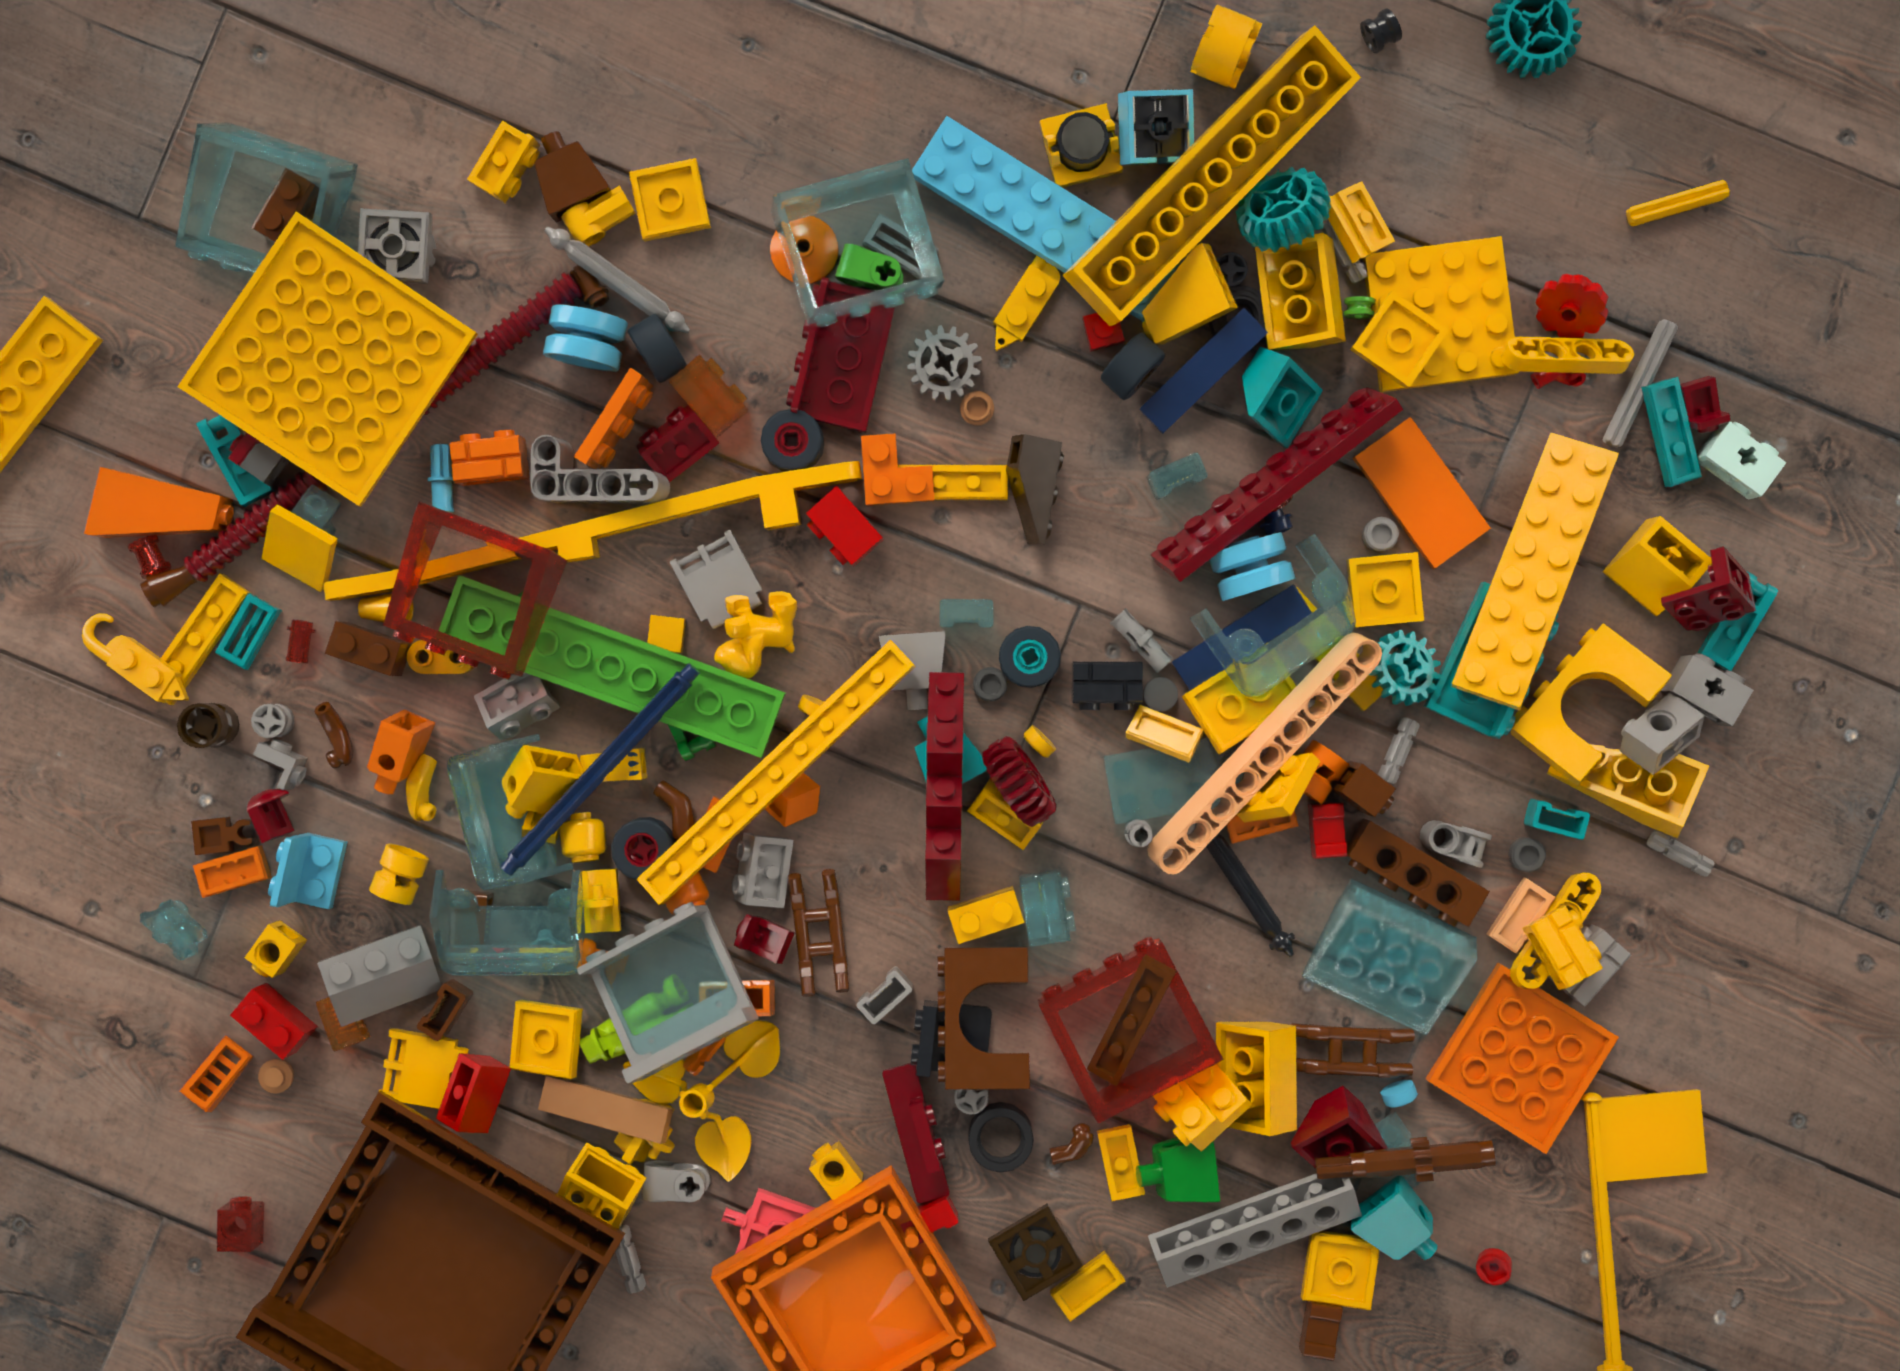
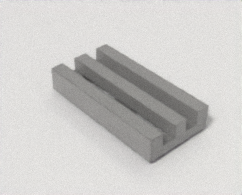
M880 213L862 242L863 246L873 252L895 258L903 270L922 280L925 271L929 268L934 256L939 251V248ZM881 225L885 226L928 252L925 257L880 231L879 228ZM873 238L880 239L921 265L917 268L872 241Z

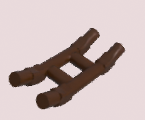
M826 869L822 871L826 907L806 910L801 874L792 873L787 878L793 911L802 996L810 997L815 995L812 957L827 955L833 956L836 992H848V964L835 870ZM828 921L831 941L810 944L808 923Z
M1291 1024L1296 1026V1037L1320 1041L1329 1040L1328 1061L1296 1058V1072L1314 1075L1328 1074L1378 1078L1407 1077L1413 1074L1411 1063H1376L1377 1042L1384 1044L1413 1042L1415 1033L1411 1028L1376 1029ZM1343 1041L1363 1042L1362 1062L1342 1061Z

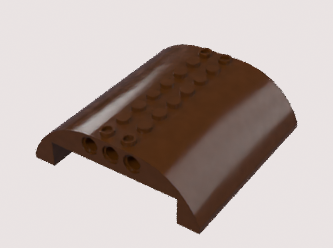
M379 1091L361 1121L366 1126L269 1294L253 1307L236 1338L292 1371H547L626 1233L385 1092Z

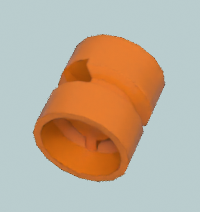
M1312 740L1302 754L1312 752L1320 760L1317 769L1319 768V773L1315 771L1303 794L1322 805L1333 790L1331 782L1339 781L1350 765L1321 743Z

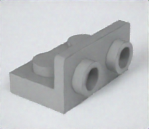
M517 671L474 695L487 729L500 740L518 735L522 729L536 721L545 720L551 713L560 708L558 701L550 694L544 679L522 671Z
M743 833V838L737 846L738 873L732 881V892L736 901L744 905L784 908L788 883L787 877L789 875L794 840Z

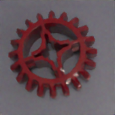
M1005 736L990 744L982 752L983 763L987 768L986 771L991 776L992 781L1011 810L1015 812L1024 824L1033 827L1038 823H1043L1049 819L1050 815L1055 813L1056 803L1051 790L1034 765V762L1031 761L1016 740Z

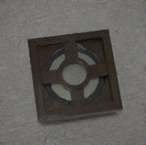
M1048 1203L988 1238L990 1246L1023 1301L1083 1267V1262L1075 1251L1069 1235L1064 1231L1060 1220L1055 1217Z

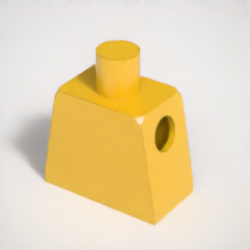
M523 745L502 778V786L508 803L505 805L507 813L516 819H521L527 811L546 814L584 773L577 754Z

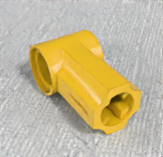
M619 185L589 204L583 202L571 207L561 218L573 239L581 241L590 247L599 242L606 235L607 230L633 216L636 212Z

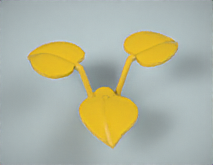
M757 1020L726 1037L723 1046L724 1052L734 1062L709 1085L699 1083L688 1089L687 1083L681 1080L686 1072L683 1067V1059L642 1081L633 1083L645 1097L653 1102L669 1104L673 1103L680 1096L679 1106L684 1115L690 1118L700 1116L701 1119L709 1118L715 1120L705 1122L698 1129L695 1136V1147L700 1158L717 1171L726 1181L732 1180L745 1165L750 1153L752 1140L749 1128L741 1118L730 1116L722 1121L719 1114L708 1111L714 1103L713 1089L738 1066H740L741 1071L746 1076L752 1078L764 1077L774 1070L780 1058L779 1029L776 1025L767 1021ZM629 1060L623 1065L624 1069L631 1066Z

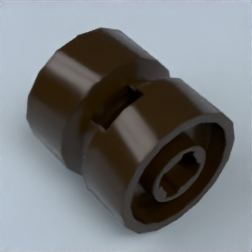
M197 703L188 706L181 712L178 717L177 730L183 742L190 747H219L227 745L234 740L238 734L240 724L235 711L226 704Z

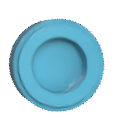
M1412 1080L1393 1082L1384 1087L1380 1092L1384 1104L1391 1108L1409 1104L1418 1095Z

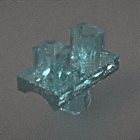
M169 899L162 902L158 909L151 912L145 911L140 914V922L152 932V938L158 943H165L172 948L173 955L180 961L197 954L198 943L208 938L207 930L188 914V907L179 900L173 901Z

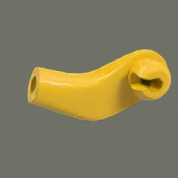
M426 754L420 756L406 780L408 810L410 816L416 821H430L437 812L436 806L429 803V787L437 761Z

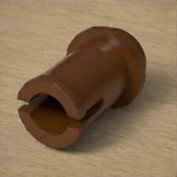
M575 266L574 270L570 271V275L583 292V302L586 305H590L592 309L604 305L609 300L607 295L609 290L607 287L602 286L595 276L581 266Z

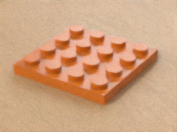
M1497 963L1425 1079L1547 1154L1619 1037L1539 987L1535 989L1518 987L1511 979L1510 969Z

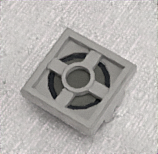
M360 208L358 253L402 283L428 284L429 267H432L436 260L432 253L433 249H436V242L431 234L433 215L429 212Z

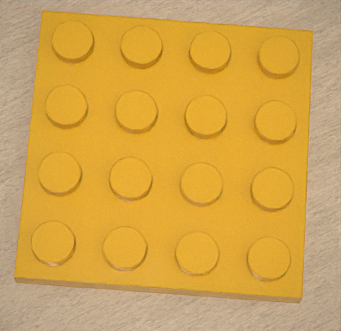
M1502 236L1378 252L1362 258L1367 270V277L1365 278L1367 297L1376 299L1375 305L1371 307L1372 311L1376 313L1388 294L1393 290L1449 329L1445 338L1408 389L1511 376L1519 373V371L1508 368L1501 359L1509 339L1515 337ZM1377 369L1380 392L1405 389Z

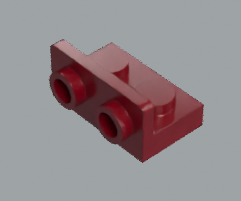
M690 404L684 408L682 406L677 407L666 417L667 422L658 429L654 427L647 430L639 438L640 443L636 446L640 455L653 471L663 474L667 477L669 483L719 444L717 438Z

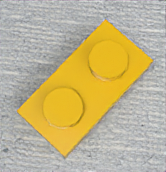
M1127 1124L1098 1130L1097 1135L1111 1201L1145 1195L1144 1187L1139 1186L1136 1178V1166H1139L1131 1125Z

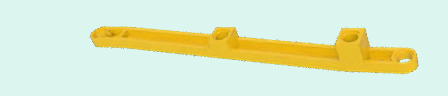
M842 462L756 476L388 572L323 583L325 600H344L399 591L558 550L559 561L564 563L600 558L597 539L760 498L765 529L774 530L799 526L802 524L796 491L862 480L860 462Z

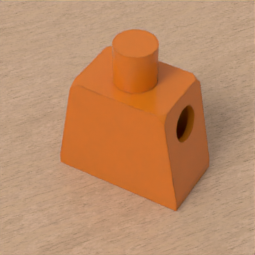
M405 709L381 721L367 765L369 771L378 774L374 789L384 794H394L398 782L409 776L414 765L423 754L436 722Z

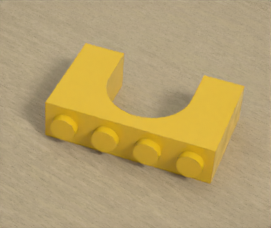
M1604 623L1597 631L1590 628L1578 643L1582 648L1574 657L1568 654L1555 669L1559 674L1552 683L1545 680L1533 694L1537 700L1529 709L1523 706L1514 715L1515 722L1511 730L1512 736L1577 787L1599 763L1603 755L1575 734L1565 723L1561 713V699L1566 691L1580 681L1601 679L1616 685L1646 708L1672 677V674Z

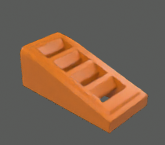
M225 1035L179 1092L205 1112L212 1113L254 1056ZM226 1049L240 1058L237 1064L223 1055ZM218 1060L231 1070L228 1075L214 1066ZM209 1072L222 1081L219 1086L206 1077ZM201 1083L213 1091L210 1097L198 1089Z

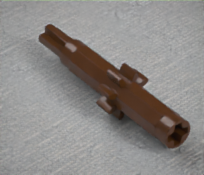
M1427 1137L1410 1138V1147L1368 1150L1349 1153L1348 1156L1315 1158L1317 1180L1353 1177V1179L1414 1174L1417 1182L1434 1181V1172L1495 1166V1152L1492 1140L1429 1145Z

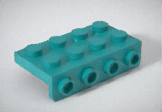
M1481 582L1439 672L1441 679L1434 683L1437 689L1428 695L1429 698H1427L1423 707L1490 738L1500 739L1511 731L1515 722V717L1512 716L1515 709L1452 687L1453 679L1491 585L1487 582ZM1558 613L1547 641H1551L1558 630L1559 622H1556ZM1543 653L1540 657L1535 672L1539 670L1540 666L1543 663L1545 656ZM1529 686V688H1528V691H1527V693H1526V696H1525L1524 700L1526 699V697H1527V695H1528V693H1529L1530 686Z

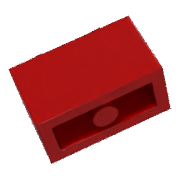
M837 486L806 512L807 516L811 519L806 525L820 540L826 536L834 546L829 551L842 565L849 562L854 567L884 540Z
M268 983L251 989L230 1014L233 1019L282 1060L297 1053L318 1028L313 1021Z
M459 1053L436 1119L456 1132L488 1133L511 1068L491 1056Z

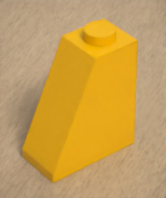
M1200 243L1195 246L1141 312L1145 319L1142 322L1143 330L1151 341L1154 340L1155 344L1164 345L1238 308L1210 244Z

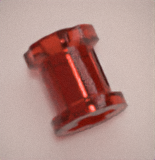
M157 535L140 538L127 546L129 552L134 553L142 569L140 572L142 579H146V576L168 571L172 567L170 561H165L157 544L160 540Z

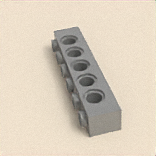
M1316 1173L1150 1234L1148 1238L1168 1288L1362 1216L1349 1177L1317 1180Z

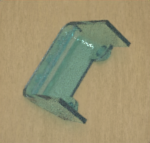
M1315 534L1300 541L1295 546L1316 575L1311 588L1313 596L1321 607L1265 645L1255 631L1246 628L1239 629L1226 637L1207 608L1190 617V620L1238 690L1246 696L1256 697L1263 695L1338 643L1355 628L1356 617L1347 580Z
M539 734L488 745L450 757L448 760V777L473 874L478 886L482 890L523 884L573 869L572 862L555 865L557 861L555 850L546 842L531 857L524 867H520L512 876L508 875L500 867L509 857L508 853L523 839L522 826L528 813L527 811L521 819L513 818L507 813L505 805L508 803L502 786V778L523 745L540 741Z
M436 870L429 918L440 967L444 972L457 976L573 975L578 973L577 968L582 966L583 893L580 870H573L571 889H560L548 897V906H479L477 897L470 891L463 888L447 890L444 870Z

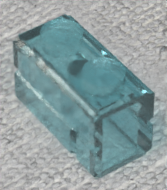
M1057 869L1019 875L1029 946L1034 947L1071 941L1069 932L1076 931L1073 910L1066 911L1064 898L1071 897L1068 876L1061 877L1060 870Z

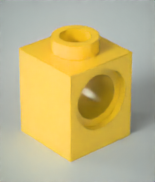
M279 920L267 925L244 958L252 963L251 967L255 972L264 977L270 976L273 978L287 970L307 942V939ZM271 943L275 944L280 951L278 960L272 958L269 954Z
M840 1141L832 1146L827 1142L812 1154L814 1159L811 1161L809 1170L832 1200L842 1196L862 1182L863 1172ZM836 1161L843 1166L844 1171L839 1175H832L827 1172L825 1165L828 1162Z

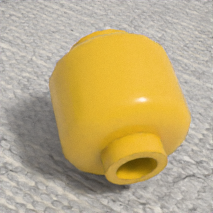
M591 812L571 814V821L564 822L559 829L562 855L571 858V863L599 860V855L604 853L607 847L604 822L600 819L591 818Z

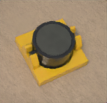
M1107 103L1040 120L1039 124L1054 183L1060 187L1065 188L1123 173V166L1120 165L1119 139L1115 134V123L1110 119Z

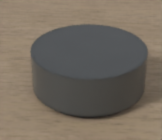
M994 667L980 670L973 681L975 693L985 701L1000 699L1005 694L1008 685L1004 673Z
M1153 678L1146 683L1143 689L1145 704L1155 711H1167L1177 702V687L1167 678Z
M1523 837L1511 844L1508 857L1514 868L1531 873L1543 866L1546 860V851L1539 841Z

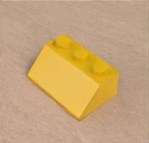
M1322 232L1314 234V238L1306 237L1302 240V245L1298 243L1291 245L1289 250L1285 247H1280L1275 253L1270 248L1262 252L1259 247H1255L1265 330L1268 332L1266 334L1268 350L1315 348L1346 342L1333 239Z
M1216 1022V1063L1253 1104L1228 1128L1266 1136H1274L1297 1130L1296 1026L1274 1022Z

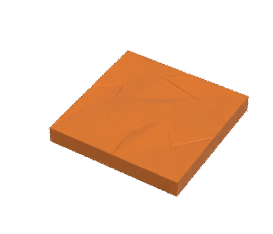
M892 1165L862 1181L835 1200L827 1201L804 1216L717 1264L712 1269V1281L769 1371H954L996 1347L994 1332L935 1235L930 1232L920 1215L918 1207ZM912 1220L915 1227H908L904 1234L900 1225ZM919 1234L924 1240L921 1244H919Z

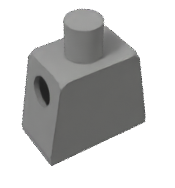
M945 631L879 636L881 648L889 640H892L916 666L892 689V691L906 690L907 710L928 709L927 688H929V672H942L946 638Z

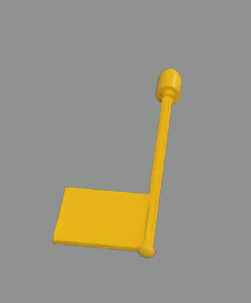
M1698 1089L1604 1098L1598 1093L1588 1092L1583 1094L1581 1098L1584 1101L1606 1355V1360L1597 1367V1371H1633L1631 1366L1625 1365L1621 1354L1607 1182L1707 1173L1701 1092Z

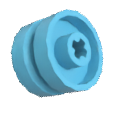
M570 305L552 306L549 324L555 330L564 334L547 336L543 355L579 367L610 372L619 371L622 353L616 347L607 343H619L625 340L628 327L626 320L589 308Z
M1282 532L1261 538L1258 535L1229 544V548L1221 550L1209 560L1213 572L1222 573L1235 569L1237 574L1222 579L1217 584L1222 601L1296 579L1291 562L1284 560L1268 565V558L1283 554L1287 549Z

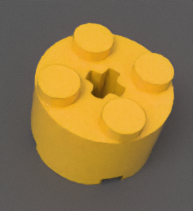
M1216 5L1208 22L1209 26L1200 41L1190 72L1235 90L1263 23L1226 7Z

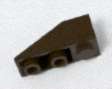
M1021 434L1011 438L1006 472L1027 544L1045 545L1046 539L1049 538L1052 530V521L1050 520L1051 507L1056 502L1058 488L1055 485L1057 472L1061 469L1064 459L1063 452L1061 451L1062 442Z

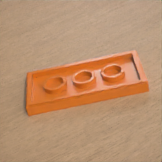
M1411 417L1352 458L1432 569L1437 568L1491 529Z

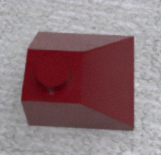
M1343 1085L1314 1101L1291 1141V1147L1315 1169V1158L1348 1156L1349 1153L1388 1149L1363 1103Z

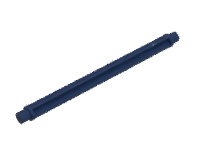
M688 663L681 672L677 671L669 682L538 821V824L508 853L509 857L500 865L504 872L512 876L520 867H524L531 857L544 845L546 840L558 830L604 778L625 758L662 718L664 713L691 688L693 680L700 674L696 667Z

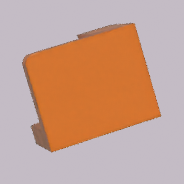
M803 772L765 810L784 827L794 824L817 813L820 786Z

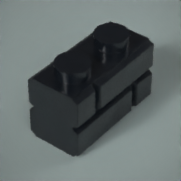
M1073 661L1072 703H1079V710H1100V703H1114V710H1134V703L1143 702V662Z

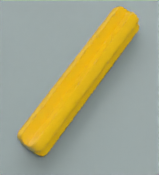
M1720 180L1632 206L1626 210L1628 223L1630 226H1637L1722 201L1730 195L1728 183L1725 180Z

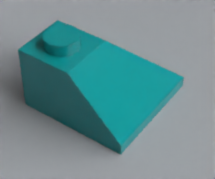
M1259 347L1242 375L1248 415L1282 447L1288 449L1323 392V389L1290 357Z

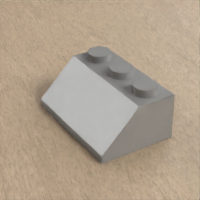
M421 925L317 962L341 1027L437 992L441 987Z

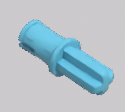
M434 444L430 447L431 477H428V482H431L432 491L431 512L451 513L454 512L452 484L454 481L452 477L450 446L447 444Z

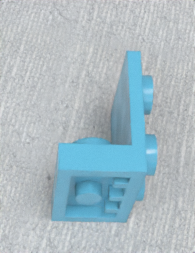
M312 833L286 837L284 842L280 843L276 853V861L279 862L277 874L271 879L268 888V895L271 896L270 906L278 908L298 902L324 909L333 908L348 842Z

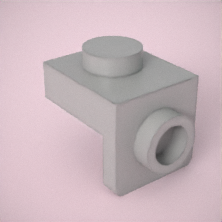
M273 738L272 742H258L253 755L284 769L277 788L291 790L295 786H299L307 772V768L304 767L307 757L291 751L293 746L279 739Z

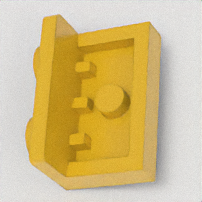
M502 121L467 180L506 204L509 197L513 198L518 193L522 184L521 177L527 167L531 168L538 159L540 144L532 135L524 134Z

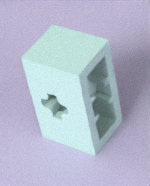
M1727 422L1719 425V428L1713 431L1697 453L1698 462L1745 498L1761 497L1786 462L1778 457L1779 452L1774 447L1766 443H1759L1752 438L1748 428L1737 422Z

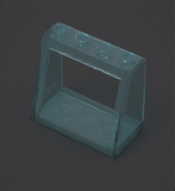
M229 122L197 123L175 247L188 251L187 255L191 258L209 261V258L220 261L222 268L232 271L245 269L253 272V274L267 255L209 235L235 151L322 178L313 223L336 238L356 177L358 164Z
M909 158L777 193L772 196L771 214L808 325L817 323V327L827 326L837 322L838 316L849 313L852 318L860 317L870 313V307L884 304L885 308L896 307L905 303L904 298L917 295L918 299L928 298L938 294L937 289L942 287L945 281ZM894 194L923 278L817 307L789 222Z

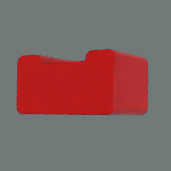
M1343 803L1308 804L1312 857L1315 859L1346 857L1347 844L1345 841Z
M949 1195L917 1206L931 1233L944 1226L949 1229L958 1224V1211ZM912 1220L900 1225L904 1234L908 1227H915ZM919 1234V1244H921L924 1240Z

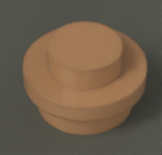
M981 391L968 393L960 404L962 418L973 426L986 424L994 414L993 400L988 394Z
M279 1058L271 1059L260 1068L258 1074L259 1083L267 1092L274 1094L284 1092L293 1083V1068L285 1060Z

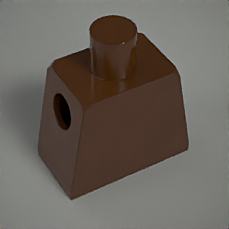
M559 131L551 132L541 138L547 155L537 159L534 164L546 209L556 223L562 220V215L571 207L583 202L589 204L612 190L578 141L565 145Z

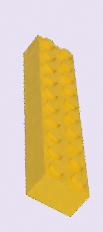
M1315 25L1299 36L1062 276L1109 326L1121 322L1361 78L1359 74Z

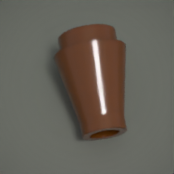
M184 565L146 576L147 580L140 583V586L150 604L156 607L160 604L166 606L184 590L198 581L188 572Z

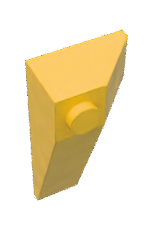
M1591 745L1603 756L1577 787L1550 765L1547 772L1548 775L1645 826L1678 838L1709 769V765L1678 754L1657 773L1652 775L1621 753L1620 749Z

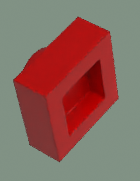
M1098 313L1082 317L1090 352L1124 343L1125 340L1120 322L1109 326Z

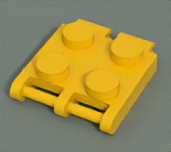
M395 1028L389 1029L388 1036L391 1037L388 1059H384L383 1067L386 1068L383 1089H379V1091H383L403 1103L439 1109L459 1053L468 1054L469 1049L458 1047V1039L444 1037L436 1041L424 1033ZM398 1039H401L399 1058L395 1060ZM393 1070H396L393 1090H390Z

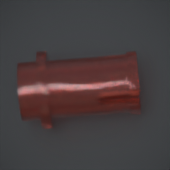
M292 619L291 626H287V630H290L286 661L296 663L309 662L311 634L316 632L315 629H312L313 622Z

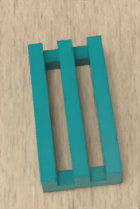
M248 593L215 653L237 666L249 670L282 610L273 607L265 600L259 599L256 595ZM253 605H256L258 608L243 631L232 653L228 652ZM265 612H268L267 615H266V617L264 618L262 624L260 625V627H259L257 633L255 634V636H254L252 642L250 643L248 649L246 650V652H245L243 658L241 659L240 656L242 655V653H243L245 647L247 646V644H248L250 638L252 637L254 631L256 630V628H257L259 622L261 621V619H262L264 613H265Z

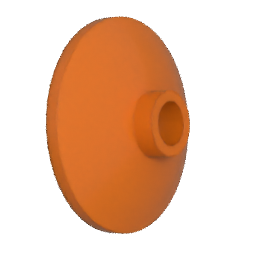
M809 215L795 216L783 222L775 231L770 245L771 259L777 271L787 280L797 284H812L820 281L822 277L829 275L837 262L839 253L838 241L830 226L821 219ZM805 241L809 243L810 248L807 252L801 253L797 250L800 242Z

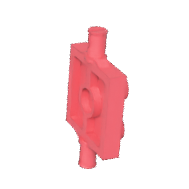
M758 1188L753 1205L747 1210L746 1214L726 1207L721 1222L740 1227V1241L735 1252L737 1254L814 1210L815 1207Z

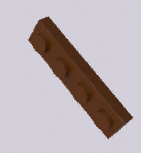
M1145 954L1087 1067L1088 1071L1117 1087L1177 971Z

